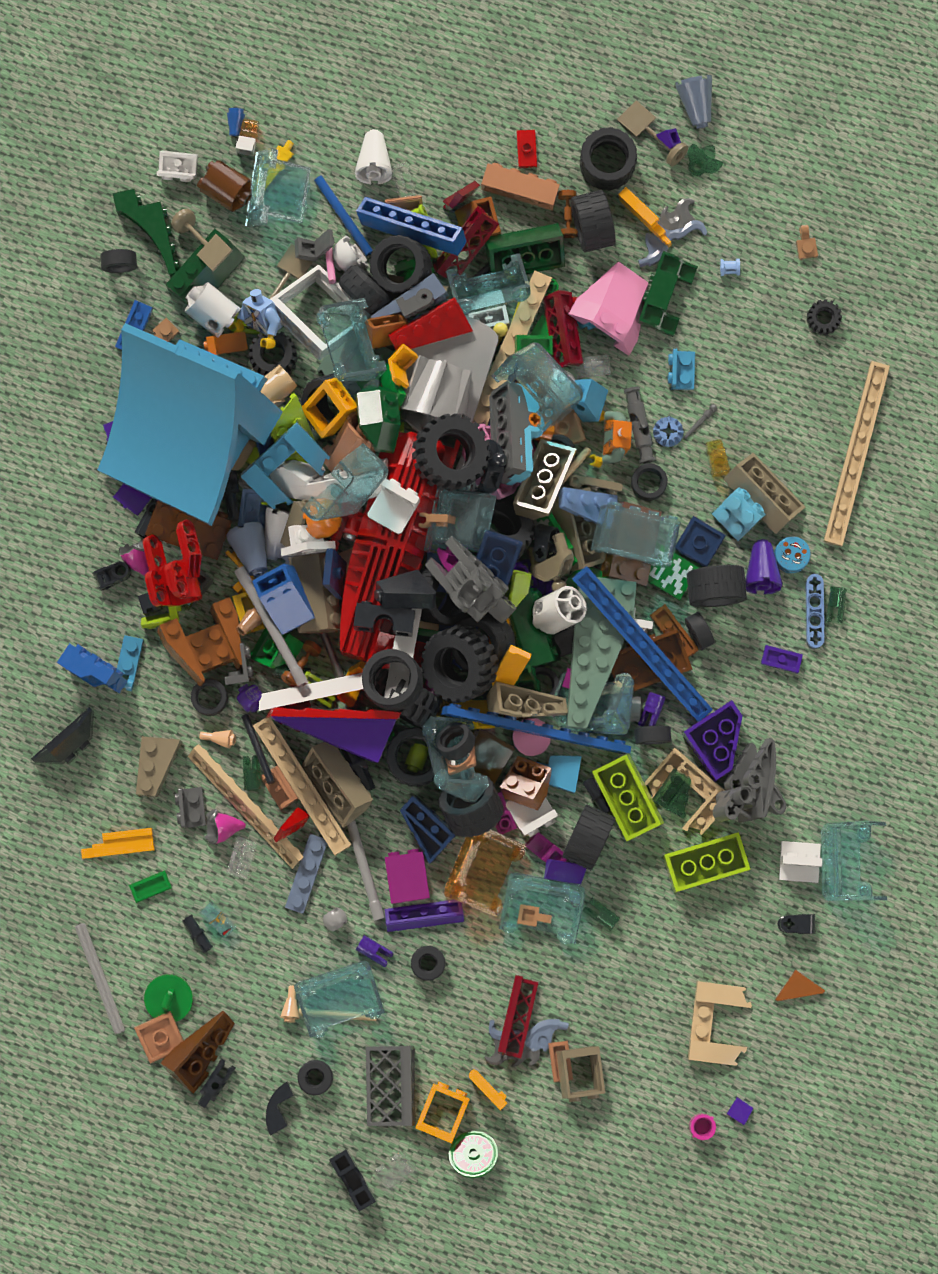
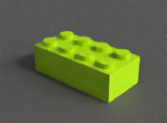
M626 754L592 771L626 841H630L664 824L630 754Z
M739 832L663 855L674 893L751 870Z

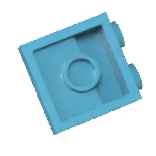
M740 487L712 513L737 541L742 539L766 515L763 512L762 506L755 503L750 498V494Z

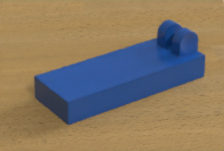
M135 300L125 323L144 331L153 307ZM120 334L118 341L115 345L116 348H119L121 350L122 334Z

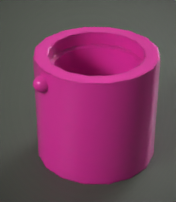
M702 1113L693 1116L689 1122V1130L692 1137H696L699 1140H708L713 1137L716 1131L714 1117Z

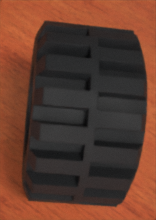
M277 332L276 336L273 337L276 342L275 346L284 351V357L277 364H268L262 359V354L266 347L260 346L261 339L268 338V336L259 333L258 338H254L252 340L253 344L249 347V358L253 370L265 376L280 365L290 375L292 373L291 370L295 369V363L298 359L294 342L284 332Z

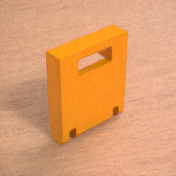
M473 1069L469 1072V1078L501 1110L507 1104L505 1100L507 1096L502 1091L498 1093L477 1070Z

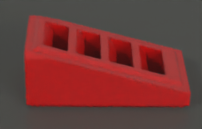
M299 807L296 808L280 827L274 837V841L278 842L303 828L310 817L309 814Z

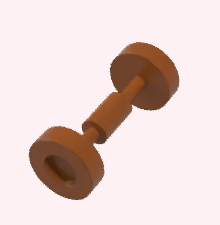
M561 190L558 192V199L566 200L564 221H566L567 228L561 229L563 238L578 237V230L570 228L572 210L569 200L577 196L575 190Z
M306 640L302 646L307 653L297 663L301 669L308 662L307 658L310 655L318 657L322 652L320 646L313 641ZM284 671L281 676L282 680L291 687H297L290 671Z

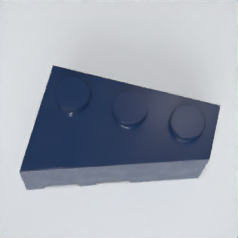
M417 795L412 796L400 809L411 832H413L420 848L423 850L428 863L431 864L457 835Z

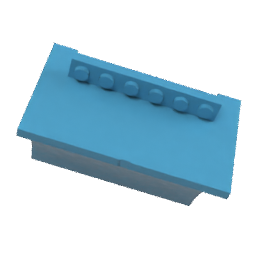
M125 323L121 329L122 367L117 406L107 446L97 470L212 526L225 492L229 474L248 440L252 439L264 445L283 411L260 392L267 381L265 376L180 339L174 345Z

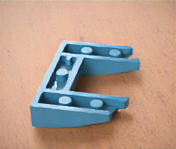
M298 422L240 474L242 479L273 509H276L275 505L287 502V505L293 503L284 491L269 477L291 454L297 451L320 476L325 472V470H322L325 459H330V456Z

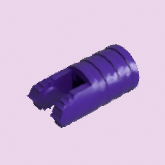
M649 692L638 725L643 727L650 713L652 717L649 726H656L666 698Z
M366 935L363 936L355 949L383 967H386L388 963L377 955L376 952L378 951L389 958L394 954Z

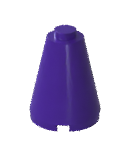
M765 539L757 540L753 544L745 582L746 591L752 594H757L756 590L764 591V594L777 593L781 590L783 584L773 546Z

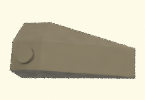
M497 681L486 695L488 711L512 717L560 716L568 714L566 698Z

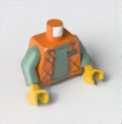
M602 410L599 421L606 420L604 425L603 456L590 455L589 458L595 459V461L589 465L600 468L602 464L620 462L623 456L630 450L632 422H628L621 412H604Z

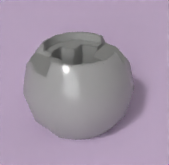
M339 907L323 915L324 926L332 932L347 923L346 913Z

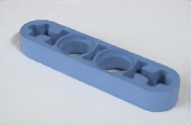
M812 574L805 583L806 642L810 648L817 649L824 643V582L820 575ZM813 578H816V581L820 583L816 586V592L820 591V594H809V591H813V585L809 583ZM817 597L820 600V605L812 607L809 602L810 598ZM812 616L819 617L820 624L818 626L811 625L810 618ZM810 629H821V632L817 631V638H820L817 645L810 641V638L814 636V631L810 632Z

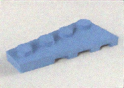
M565 487L560 489L558 494L559 508L575 516L579 515L588 522H594L602 529L606 528L609 530L614 518L613 509L618 503L617 495Z

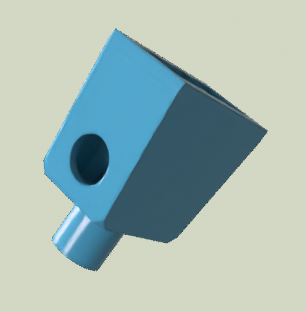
M592 379L572 381L569 386L573 391L569 401L571 407L582 422H599L608 390Z
M550 756L548 764L539 763L552 769L550 786L575 794L581 756Z

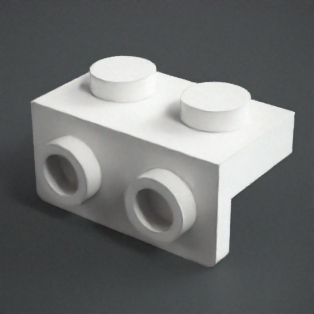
M160 151L157 176H162L161 179L173 180L174 177L180 178L182 182H191V179H195L197 176L198 154Z

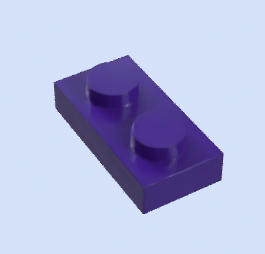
M765 645L761 665L798 674L803 654Z

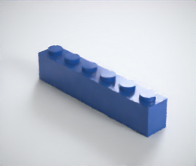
M368 197L363 199L356 210L361 225L395 236L402 235L422 245L458 256L467 242L462 227Z

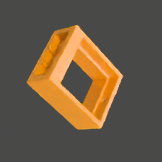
M338 377L325 380L304 403L302 409L321 438L334 435L343 426L348 415L357 410V405ZM326 393L340 411L330 423L327 422L316 406Z
M438 1081V1084L433 1083L415 1128L452 1143L470 1098L466 1097L468 1093L456 1089V1092L448 1089L449 1085ZM436 1090L463 1101L451 1133L423 1122Z

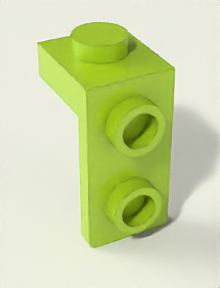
M181 605L168 607L169 613L141 618V628L154 629L176 618L179 621V611H182Z

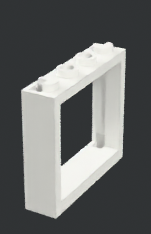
M317 265L270 299L276 306L282 325L319 361L359 332L358 326L365 319H370L371 316L340 287L339 282L330 284L328 272L320 265ZM315 282L356 320L355 323L326 344L285 305V303Z

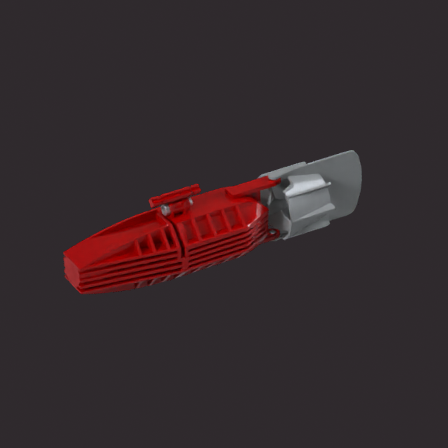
M465 315L473 332L411 349L417 353L418 359L406 370L409 387L407 389L403 387L406 397L400 408L402 410L400 419L406 421L417 433L427 423L444 414H450L451 416L456 413L460 414L461 418L467 416L471 418L470 422L472 423L498 344V335L492 328L479 320ZM399 431L395 452L393 454L380 452L377 459H388L387 480H396L401 484L400 487L405 490L408 488L414 490L420 498V502L403 532L397 534L368 517V512L377 497L369 498L364 514L362 513L363 508L355 507V510H351L350 505L353 504V499L341 501L343 502L339 507L342 518L341 526L335 534L330 536L331 540H329L335 541V551L338 550L340 544L338 541H341L342 535L344 539L355 542L343 593L340 652L343 656L345 655L363 662H367L375 631L379 630L392 634L393 624L388 619H380L374 626V633L355 631L356 604L368 601L372 602L373 605L381 606L380 602L376 601L374 597L376 581L422 569L436 523H433L428 528L420 527V523L424 524L426 522V517L419 516V514H440L447 488L439 490L436 488V484L430 486L427 484V478L422 479L419 476L421 471L420 469H415L414 464L417 462L416 459H412V453L416 451L412 446L413 442L417 440V433L411 431L408 433ZM438 440L436 446L440 461L451 469L454 468L461 446L458 440H456L454 448L443 445L440 440Z

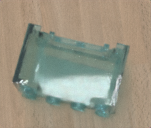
M536 342L530 343L509 356L491 375L497 383L501 380H508L507 382L510 384L517 379L540 404L541 407L536 413L540 415V422L537 426L542 432H545L564 419L583 398V391L577 383Z
M613 501L611 503L607 502L606 505L600 507L591 551L639 560L648 564H655V566L661 568L671 567L681 523L677 521L678 517L672 515L661 517L659 512L648 510V513L641 512V508L630 506L628 509L622 507V503Z

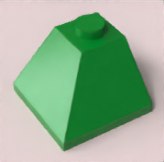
M265 627L251 652L250 659L273 669L286 664ZM286 633L282 637L296 659L304 643Z

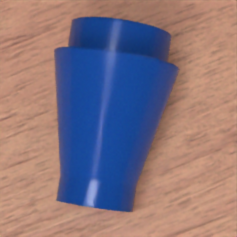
M229 108L227 119L230 136L241 135L245 118L244 109Z

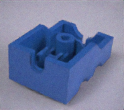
M69 643L57 661L59 665L93 687L105 684L120 694L127 683V680L122 677L123 672L110 663L103 661L97 655L90 653L79 644L75 647Z

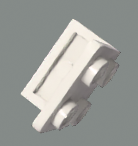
M384 479L381 485L382 489L371 506L368 517L393 532L401 534L417 508L420 498L414 490L410 488L405 490L400 487L401 484L396 480L390 479L389 481Z
M545 798L538 811L510 800L506 803L507 809L510 810L514 821L524 837L527 835L529 837L534 836L540 832V827L544 825L546 828L551 826L558 817L547 798Z

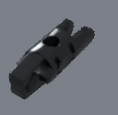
M222 1058L199 1092L202 1096L198 1101V1105L203 1108L207 1106L210 1100L215 1101L236 1069L232 1065L228 1068L224 1077L220 1076L218 1073L225 1065V1060ZM217 1082L218 1086L212 1087V1083Z

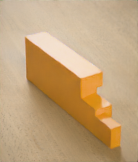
M625 187L618 194L620 202L669 248L672 242L666 237V231L658 224L659 218Z
M510 645L498 665V671L495 672L497 675L495 682L514 686L530 660L531 654Z
M145 828L103 833L102 844H94L92 848L81 849L82 859L155 851L153 829Z

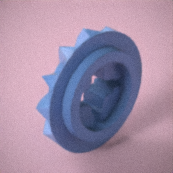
M670 416L661 418L653 428L655 440L665 447L677 445L684 433L682 424ZM668 424H670V429L674 431V433L670 434L669 439H667V434L663 432L668 427Z

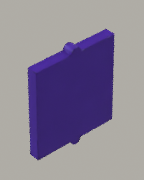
M125 484L113 496L114 499L123 505L124 509L128 508L137 516L152 499V497Z

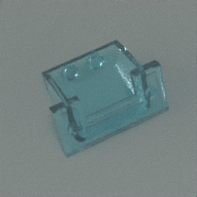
M270 148L256 152L251 186L252 196L248 204L245 226L253 228L267 225L268 219L295 224L303 223L304 212L307 209V193L310 190L309 178L311 167L278 160L277 149Z
M473 484L454 491H447V488L444 490L437 489L432 514L455 516V524H448V527H436V523H433L428 528L424 551L438 555V547L446 549L448 547L445 544L446 541L453 536L469 552L478 553L485 531L490 529L497 496L472 491Z

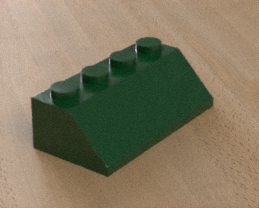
M558 223L490 236L485 243L492 281L531 274L534 271L541 272L565 267L564 240Z
M215 228L205 240L209 242L217 234L233 250L213 272L197 256L204 247L201 243L166 283L167 290L186 306L188 305L186 296L194 286H203L209 282L218 289L245 258L231 241Z
M529 588L528 594L509 616L519 648L531 654L528 664L533 668L544 667L561 660V651L554 639L555 634H547L533 625L534 602L543 597L538 588Z

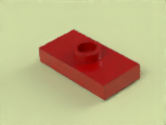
M517 130L518 168H537L535 130Z

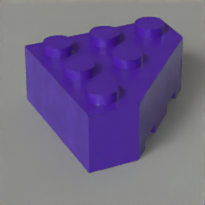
M732 700L682 733L713 781L720 779L733 769L743 716Z

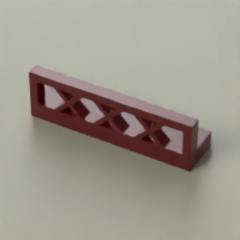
M477 206L462 226L467 242L461 252L468 251V257L464 260H458L457 255L443 251L433 264L436 272L452 283H455L499 226V223L488 216L484 209ZM485 220L492 224L488 230L481 231V225ZM479 236L480 241L478 244L470 246V239ZM457 266V271L453 276L446 273L449 267Z
M557 290L543 299L549 336H553L552 358L554 370H560L568 365L580 366L584 364L577 321L568 315L574 304L572 292ZM554 299L555 303L553 309L551 308L550 300ZM555 316L557 317L558 321L556 327L554 326L553 322ZM558 334L560 335L561 339L559 345L556 341ZM562 352L564 361L560 363L559 357Z
M515 975L498 1054L518 1059L522 1058L539 982L523 979V976ZM523 983L534 986L533 992L527 997L521 992ZM525 1001L529 1009L527 1013L520 1016L517 1006ZM521 1021L524 1025V1031L516 1035L512 1029L513 1024ZM515 1039L520 1045L518 1054L507 1051L509 1043Z

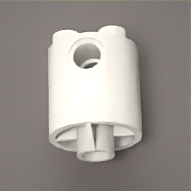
M209 282L203 286H194L186 296L188 305L185 313L217 338L224 331L223 327L228 328L234 321L232 316L235 317L241 309Z
M565 586L536 600L533 607V625L547 634H556L582 621L587 611L583 595L577 589Z

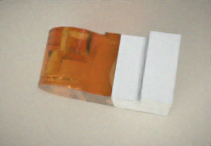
M243 119L239 139L235 147L238 154L254 156L259 121Z

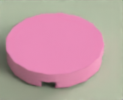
M536 718L524 719L535 721V725L542 726V724H545L543 721ZM513 731L514 746L525 756L534 757L540 755L547 750L551 738Z

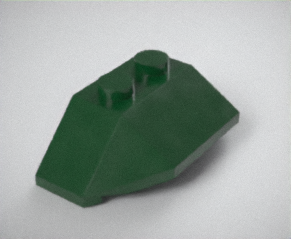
M368 385L355 395L359 428L373 444L372 447L375 451L393 454L401 426L397 393L386 387Z

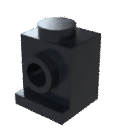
M148 593L138 596L145 616H149V611L156 613L163 610L162 605L156 607L151 603ZM157 593V598L161 601V596Z

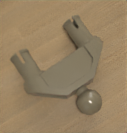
M564 533L552 536L557 553L543 562H537L534 559V547L526 549L531 563V575L544 582L554 581L552 584L553 591L567 586L566 582L561 580V577L569 574L574 561L573 552L571 549H568Z

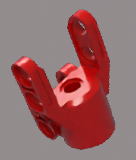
M183 520L177 525L176 533L183 557L179 561L174 560L167 563L162 542L157 536L150 535L143 539V548L149 571L145 574V582L149 599L156 607L161 605L168 607L180 606L202 599L198 577H200L202 554L194 524L190 520ZM183 525L186 526L188 533L184 531ZM150 540L154 542V548L151 546ZM188 544L191 545L192 552L189 550ZM155 558L158 560L159 566L156 565ZM157 593L161 596V601L158 600Z

